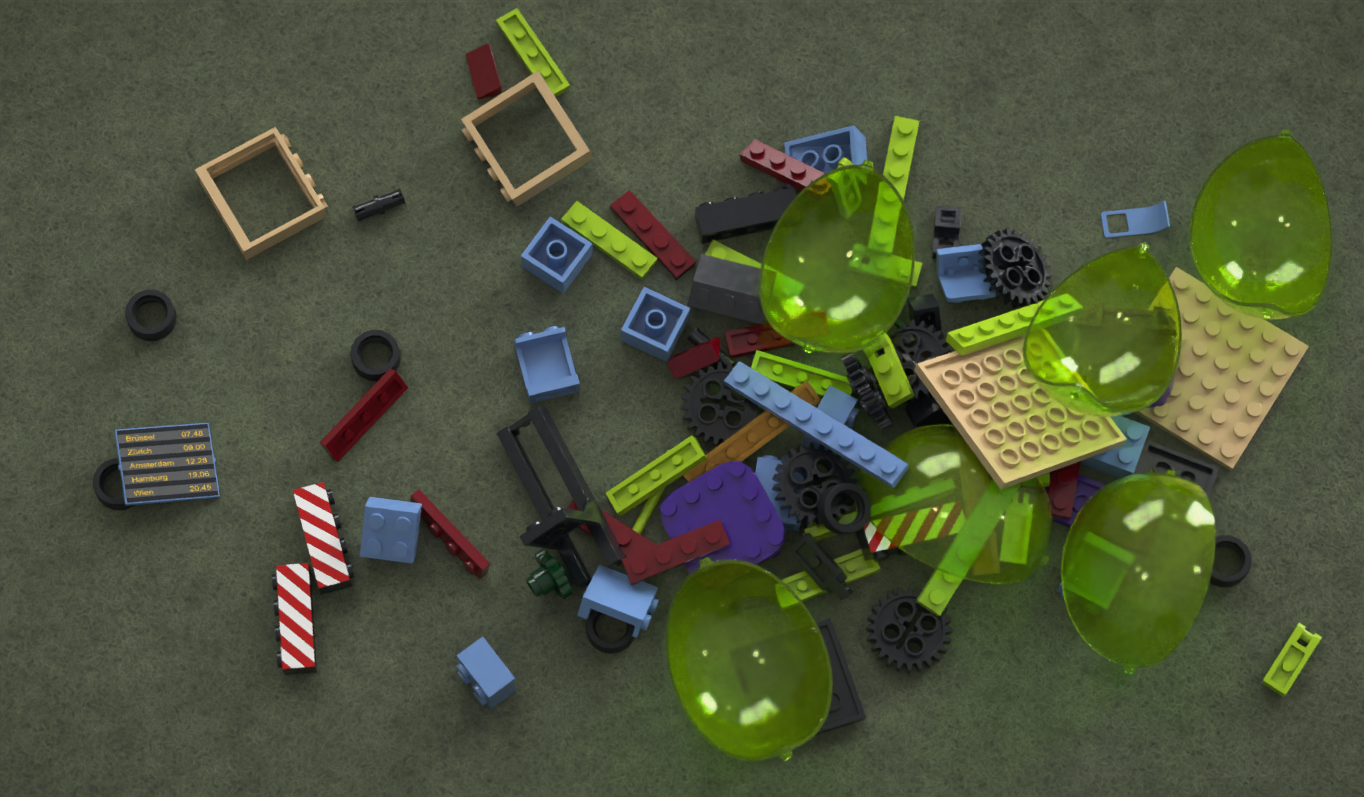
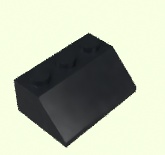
M701 254L687 306L763 324L776 272Z

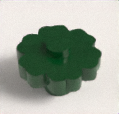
M544 548L534 554L539 568L531 572L530 577L526 579V583L536 597L540 595L545 596L555 590L559 597L563 599L572 595L573 590L566 578L567 573L560 562L556 563L554 558Z

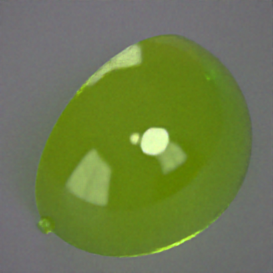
M1281 130L1279 135L1266 136L1246 143L1222 160L1204 182L1195 201L1189 225L1191 257L1195 269L1208 289L1232 309L1261 319L1282 320L1308 314L1318 304L1323 295L1331 266L1332 227L1325 189L1313 160L1304 147L1293 138L1289 130Z
M864 160L863 164L848 165L831 170L805 187L780 217L764 252L759 279V294L763 313L771 327L778 334L792 343L803 347V350L808 353L816 351L830 354H845L857 352L871 346L883 337L895 323L910 291L915 266V240L909 212L898 190L884 175L873 168L874 163L868 160Z
M1140 243L1137 246L1114 250L1091 260L1056 286L1034 314L1024 338V363L1038 386L1061 405L1073 411L1091 416H1122L1151 406L1169 387L1180 358L1182 343L1181 316L1171 281L1162 265L1150 252L1149 245Z
M954 425L919 427L899 435L883 448L906 462L909 466V469L894 489L866 471L860 470L858 476L862 477L863 480L860 488L868 495L871 503V515L869 518L871 523L894 545L933 568L971 581L1009 584L1029 578L1038 566L1042 565L1045 567L1049 560V557L1045 556V551L1052 530V514L1049 498L1039 477L1001 490Z
M1169 469L1166 470V473L1145 472L1128 475L1116 479L1099 489L1077 514L1068 533L1063 551L1061 569L1062 589L1066 607L1074 626L1093 650L1110 661L1123 665L1125 672L1135 674L1138 668L1150 667L1163 661L1178 647L1197 617L1212 573L1215 553V522L1210 501L1204 490L1197 483L1176 476L1177 471Z
M706 557L699 561L701 566L682 582L672 600L668 613L665 633L666 658L676 696L695 729L720 752L732 758L748 762L762 761L781 756L783 761L793 757L791 751L800 747L818 733L830 709L833 681L830 658L824 639L804 603L792 589L774 574L746 561L720 560L714 562L709 557Z

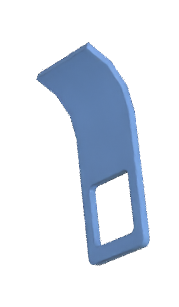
M1166 201L1145 208L1101 212L1104 236L1106 238L1157 233L1170 227ZM1126 214L1129 231L1109 233L1106 216Z

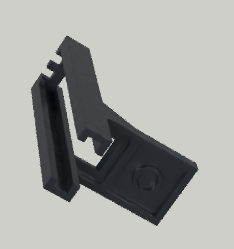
M537 406L511 426H506L496 434L542 522L537 521L526 528L527 531L519 536L523 545L558 550L575 585L586 587L590 584L592 578L569 534L580 526L587 525L608 566L615 563L618 566L621 565V559L626 557L547 408ZM530 421L533 422L579 511L562 507L554 508L517 437L520 434L519 429L529 426Z

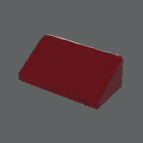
M490 43L467 53L466 59L477 100L502 94Z
M715 337L669 359L667 364L674 378L678 379L717 362L720 357V339Z

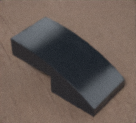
M936 205L932 258L937 259V249L959 247L961 208Z

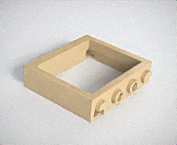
M539 71L461 119L465 125V128L461 130L469 142L472 140L476 142L478 147L474 150L482 162L488 161L491 167L487 171L494 182L500 180L504 186L500 189L507 202L512 200L516 207L594 159ZM537 89L577 151L517 189H514L475 127Z
M276 127L195 169L200 184L246 260L327 217L325 208L328 205L321 193L319 195L316 194L313 189L316 185L309 173L306 175L303 173L301 159L297 153H291L289 150L291 144L284 134L280 135ZM275 146L313 209L250 242L214 183L213 178Z

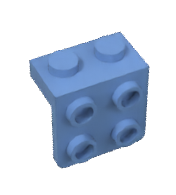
M981 244L937 249L936 275L947 302L961 303L963 301L986 300L996 297V290L989 291L990 282H983L984 278L987 277L986 274L979 272L984 267L978 263V260L982 258L978 251L983 249Z

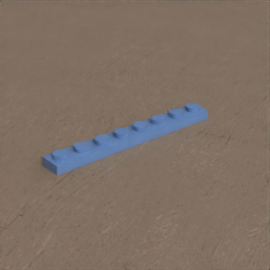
M740 361L724 380L727 387L893 489L909 469L906 462Z

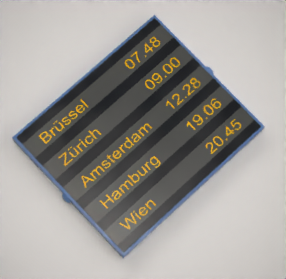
M209 423L117 429L114 431L119 460L118 469L121 474L125 506L220 497L215 467L216 459L213 454Z

